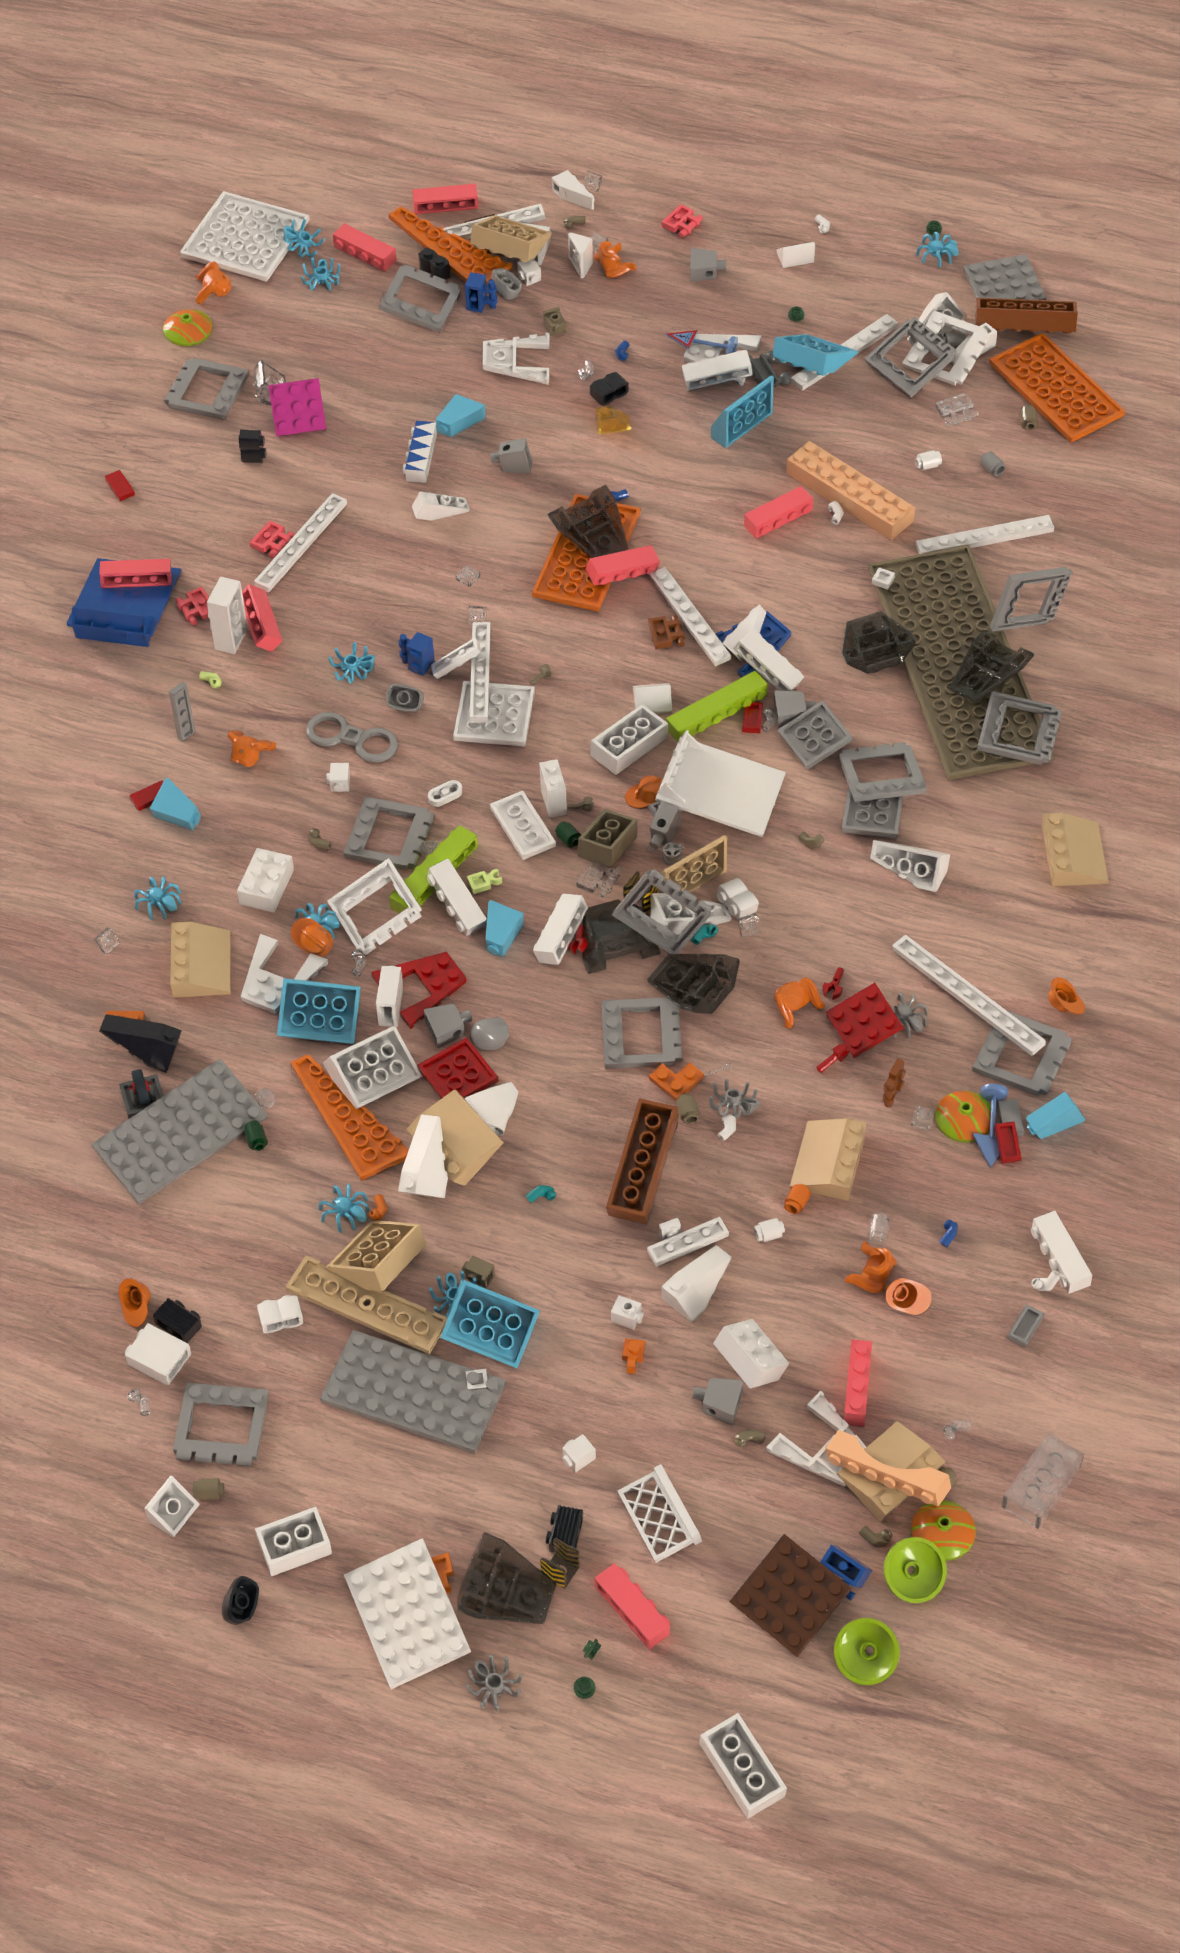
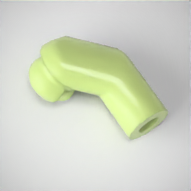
M200 672V680L208 681L214 689L221 686L222 681L217 673Z

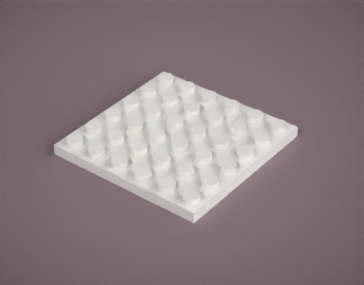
M223 191L181 249L180 257L203 264L215 261L220 269L267 282L289 251V243L283 240L284 227H291L294 219L296 220L294 225L295 231L301 232L303 219L306 220V226L310 220L309 215Z

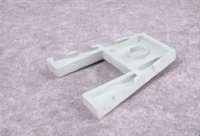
M545 333L544 336H537V334L529 335V338L522 339L520 337H513V340L504 341V339L483 341L482 370L549 385V368L516 366V348L549 349V333Z
M696 334L694 338L728 345L729 339L735 336L738 337L737 348L757 352L761 342L760 335ZM692 342L690 348L686 349L684 361L693 363L718 357L721 355L723 348ZM746 377L735 379V381H738L739 385L743 386Z
M260 934L242 990L241 1001L276 1014L280 1010L283 977L262 969L278 946V941ZM310 953L294 979L308 981L310 978L313 979L323 966L326 967L328 965V959Z
M822 1391L807 1404L809 1411L834 1430H841L857 1437L862 1448H866L860 1438L851 1431L848 1423L839 1416L832 1403L827 1401ZM781 1433L766 1447L767 1452L839 1485L846 1486L837 1475L843 1467L835 1466L828 1461L825 1448L832 1438L813 1458Z

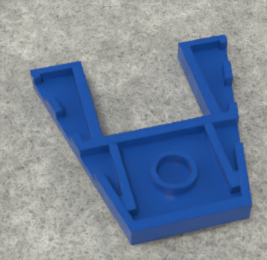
M766 611L760 634L778 652L790 638L791 631ZM738 624L732 626V629L716 633V636L723 643L725 638L737 628ZM749 663L737 670L741 678L753 671L760 674Z

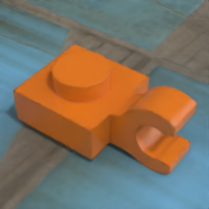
M625 1338L622 1360L627 1361L628 1374H635L636 1363L643 1362L645 1340Z
M449 1552L431 1557L446 1593H451L452 1590L448 1577L453 1576L454 1571Z

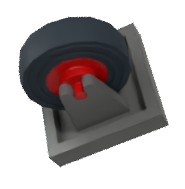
M141 1069L134 1070L131 1073L132 1081L119 1084L128 1119L163 1097L157 1074L144 1077Z

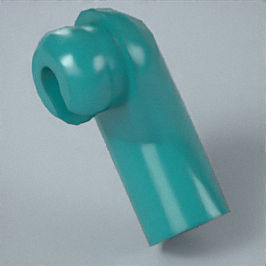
M714 924L701 926L691 938L692 943L699 945L703 938L715 936L718 932V927Z
M538 1185L525 1196L532 1203L540 1196L553 1200L556 1197V1192L551 1186Z

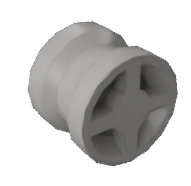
M669 842L663 847V861L666 865L672 866L681 860V847L675 842Z

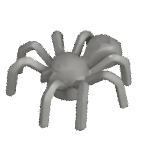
M899 992L897 1000L901 999L902 1005L898 1003V1006L895 1005L893 1008L890 1005L901 1024H905L907 1038L909 1039L911 1037L910 1027L915 1032L923 1031V1022L918 1017L919 1015L924 1019L925 1027L928 1026L927 1017L922 1012H913L919 1007H923L925 1014L928 1015L927 1006L922 1003L917 1004L911 1009L915 1001V995H911V1000L907 1006L904 994Z
M725 1079L726 1094L721 1096L717 1093V1083H713L714 1095L721 1100V1103H718L717 1107L714 1106L713 1097L709 1096L710 1108L718 1110L720 1115H726L729 1108H731L733 1116L739 1118L741 1112L744 1115H750L758 1109L760 1101L756 1099L757 1089L754 1090L752 1098H743L747 1094L749 1082H746L744 1091L741 1094L737 1089H729V1080ZM725 1105L726 1108L724 1112H722V1107Z
M489 1655L492 1673H490L488 1666L483 1661L475 1662L474 1668L477 1676L485 1681L477 1680L473 1676L471 1669L468 1670L469 1677L475 1684L485 1685L475 1692L466 1684L468 1692L472 1695L478 1696L487 1691L482 1703H480L481 1709L485 1708L489 1695L492 1694L493 1706L498 1712L500 1706L497 1703L496 1695L501 1697V1693L505 1694L506 1692L503 1689L515 1697H519L521 1694L520 1689L514 1692L504 1684L520 1683L523 1677L520 1674L518 1679H503L509 1670V1659L507 1656L504 1657L505 1667L501 1675L497 1673L493 1655Z

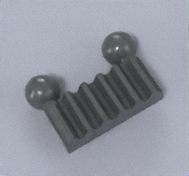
M772 350L768 351L765 355L760 354L759 358L753 359L751 355L749 356L752 375L755 376V380H758V385L771 375L774 377L773 387L778 386V383L783 386L791 383L792 378L789 373L783 372L777 377L770 364H774L778 360L774 358Z

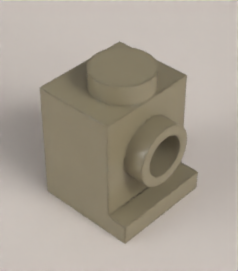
M559 307L543 311L544 325L550 336L566 332V322L560 313Z
M473 1255L469 1262L466 1261L462 1268L468 1281L473 1283V1278H476V1284H480L486 1289L495 1276L494 1264Z

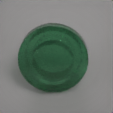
M930 221L926 226V232L930 235H933L934 232L940 234L942 232L941 223Z
M792 307L788 312V318L794 322L804 319L805 313L801 307Z
M596 1638L594 1641L589 1640L582 1650L585 1652L584 1658L588 1657L592 1660L600 1649L601 1644L598 1643Z
M581 1677L575 1681L574 1693L576 1696L587 1699L594 1695L596 1686L591 1678Z

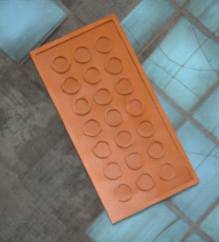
M1043 332L989 358V364L1070 443L1125 416V410Z
M575 494L534 586L532 597L599 612L612 582L594 586L586 571L589 559L625 551L641 514V508Z

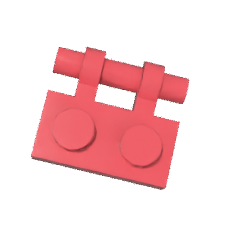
M680 204L662 221V227L673 233L680 230L678 234L683 238L685 235L688 236L693 228L700 225L703 217L701 215L695 217L694 210Z
M270 520L250 541V547L262 553L269 549L271 551L268 555L274 558L294 537V533L289 531L285 534L283 526Z
M202 586L187 592V599L183 600L181 597L176 599L178 609L184 613L186 621L190 622L191 625L197 624L196 617L198 616L202 620L208 618L207 601L209 596Z

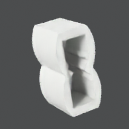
M739 878L730 880L718 887L717 898L719 902L727 906L729 913L739 920L757 912L759 905L757 898L748 891L745 884Z
M285 1295L279 1300H265L257 1305L263 1333H273L283 1328H294L303 1324V1316L297 1296Z

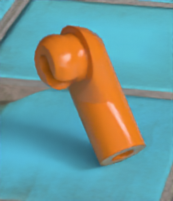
M382 1194L374 1196L376 1208L372 1209L373 1212L369 1211L368 1214L371 1220L380 1221L387 1212V1206Z

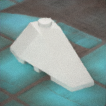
M944 292L934 296L926 306L919 321L923 323V326L926 325L934 311L963 321L967 315L951 296ZM944 325L938 332V336L942 337L944 333H949L953 329ZM910 335L907 339L913 346L916 340Z
M873 840L870 859L895 872L899 877L911 882L915 887L936 892L947 873L950 854Z
M652 893L650 896L651 918L676 935H680L682 930L697 915L666 893ZM703 900V902L711 906V915L703 925H718L731 921L732 918L724 904Z
M421 1115L401 1171L399 1192L445 1198L448 1177L444 1169L445 1153L442 1152L441 1142L443 1141L440 1117Z
M715 1245L675 1273L661 1286L662 1300L692 1323L706 1310L720 1278H722L731 1261V1256Z

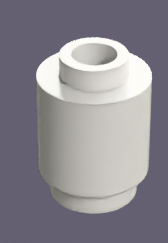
M934 450L920 453L915 458L916 467L920 468L921 471L938 467L942 463L940 452Z
M777 1218L760 1222L757 1226H754V1233L758 1242H767L781 1238L782 1233L785 1232L783 1222L778 1221Z

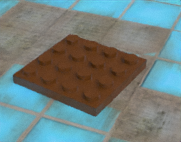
M783 1534L729 1602L798 1657L852 1588L788 1536Z

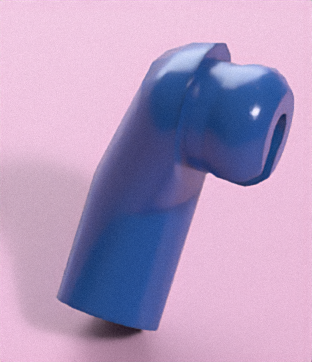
M626 340L615 349L616 356L621 361H625L628 357V352L626 353L625 351L630 344Z
M950 1219L945 1222L944 1228L947 1231L939 1241L946 1248L955 1238L958 1224Z

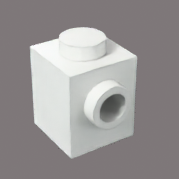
M534 259L528 262H517L518 277L526 286L541 281V268Z
M330 763V773L326 775V782L330 784L331 792L349 791V763Z
M618 1295L611 1310V1322L634 1330L636 1324H640L643 1319L644 1312H642L641 1303Z
M583 1434L575 1440H569L563 1447L562 1460L575 1473L596 1459V1449Z

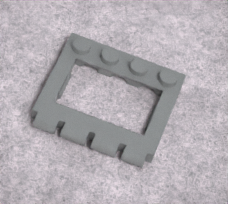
M407 264L404 267L400 266L379 305V310L440 333L460 295V285L450 281L446 284L445 279L435 275L431 278L430 273L420 269L418 272H415L416 268ZM405 277L449 293L439 315L395 298L402 287Z
M914 317L911 320L907 319L865 358V361L909 398H912L954 359L956 349L948 343L946 344V341L927 326H923V323ZM906 334H909L938 357L916 380L909 377L903 370L884 357Z
M197 358L187 359L167 394L164 403L172 409L225 420L249 376V370ZM197 370L207 371V373L220 376H228L212 406L181 399Z
M1066 567L1009 575L990 624L991 630L994 632L1046 624L1050 620H1054L1057 608H1059L1073 571ZM1051 581L1039 613L1009 618L1014 612V603L1018 601L1020 597L1019 590L1023 588L1024 584Z
M992 691L977 750L1042 765V762L1050 763L1062 711L1056 709L1055 705ZM1007 706L1042 714L1034 751L1019 746L998 743Z
M906 742L894 743L892 747H890V744L877 745L875 749L872 746L857 748V751L854 748L843 749L839 753V761L854 802L927 793V787L911 745H906ZM896 755L903 756L909 775L908 778L859 783L851 762L854 760Z
M365 796L345 847L344 858L379 865L389 858L396 868L408 870L409 867L416 868L435 814L429 812L427 808ZM379 811L391 815L414 818L400 856L364 849Z
M653 869L651 872L647 870L616 907L612 916L675 957L710 917L711 906L702 900L695 902L696 896L685 889L680 892L681 886L669 878L664 881L665 876L657 870ZM650 884L697 914L679 936L632 906L642 897Z
M671 997L601 1001L605 1069L660 1066L662 1063L665 1066H675V1062L683 1060L679 1002L677 1000H671ZM660 1010L663 1054L624 1055L621 1012L635 1013Z
M1008 1011L1039 1036L1050 1039L1032 1079L1030 1080L995 1067L1008 1038L993 1026L972 1067V1071L1037 1096L1039 1093L1046 1095L1071 1045L1072 1038L1066 1036L1067 1032Z
M186 1383L173 1447L176 1460L191 1461L192 1456L195 1455L196 1462L212 1463L213 1457H216V1463L233 1465L234 1459H237L236 1465L252 1466L253 1460L257 1461L269 1390ZM210 1403L211 1406H220L222 1404L230 1405L234 1408L245 1406L254 1409L248 1445L188 1439L194 1417V1404Z

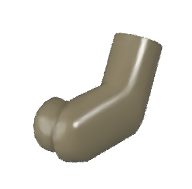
M864 1526L859 1532L863 1538L874 1546L887 1545L891 1542L892 1532L888 1529H884L881 1533H874L867 1526Z

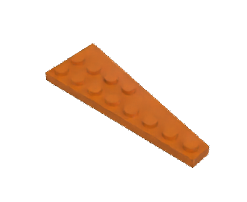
M401 206L389 213V219L423 248H430L438 255L445 257L449 261L450 270L465 283L470 272L486 275L488 285V281L492 280L491 274L494 269L503 268L509 271L512 269V263L500 260V257L497 255L494 257L488 254L485 249L476 248L470 244V241L454 233L450 234L444 231L442 227L438 228L432 225L431 221L427 219L422 220L418 218L415 213Z
M309 1054L291 1061V1067L361 1181L406 1160L409 1149L398 1137L396 1138L389 1131V1128L385 1125L383 1126L365 1106L356 1109L333 1082L331 1077L323 1070V1067Z

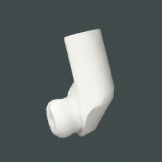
M818 214L815 217V221L820 224L818 226L820 233L825 234L830 229V222Z
M833 501L828 504V509H830V512H834L831 522L834 525H838L844 512L839 502Z
M732 1114L722 1116L725 1128L717 1134L722 1142L736 1131V1118Z
M1052 1270L1048 1278H1034L1031 1283L1032 1287L1037 1291H1051L1060 1279L1061 1274L1056 1270Z

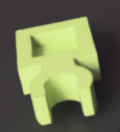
M494 869L487 875L485 871L467 876V881L473 895L490 890L491 884L500 885L502 877L495 878L499 876V870Z

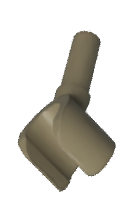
M548 664L540 667L541 673L530 681L531 685L543 677L545 679L551 677Z
M585 797L583 803L567 805V808H583L585 811H591L594 802H592L593 798Z

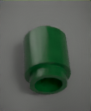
M566 821L559 823L555 829L557 837L568 848L578 846V839L581 834L571 823Z
M256 1120L245 1124L244 1134L249 1148L255 1151L264 1149L268 1144L263 1125Z

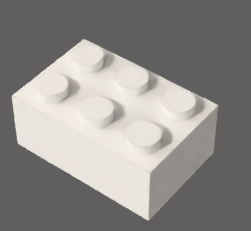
M257 848L237 890L239 904L275 913L294 871L292 856Z
M753 1319L724 1326L713 1343L750 1389L778 1381L789 1365V1362L782 1353L779 1352Z
M317 1507L255 1528L257 1539L271 1576L332 1554L330 1541Z

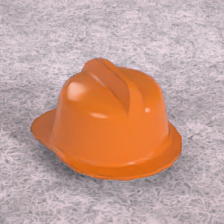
M652 775L643 777L639 784L632 786L626 792V803L633 808H644L657 802L655 799L662 783L661 777Z
M301 918L293 924L291 928L292 940L306 953L323 957L331 951L333 947L332 935L319 923L310 918Z
M1054 978L1051 982L1052 989L1048 994L1051 1005L1060 1012L1069 1011L1074 1014H1083L1085 1005L1072 984L1064 978Z
M127 1278L121 1282L118 1291L123 1315L129 1325L139 1327L147 1318V1306L151 1301V1292L142 1282Z
M899 1278L892 1281L889 1286H886V1301L895 1310L918 1315L926 1311L931 1304V1292L925 1285L919 1282Z

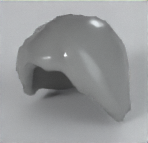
M500 1017L487 1018L476 1022L470 1033V1039L474 1046L481 1050H498L504 1047L509 1037L508 1025Z

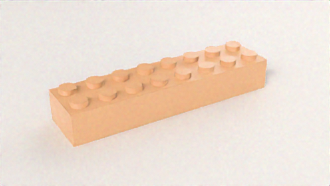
M808 441L787 459L786 474L830 502H839L844 511L891 541L914 522V506L811 441Z

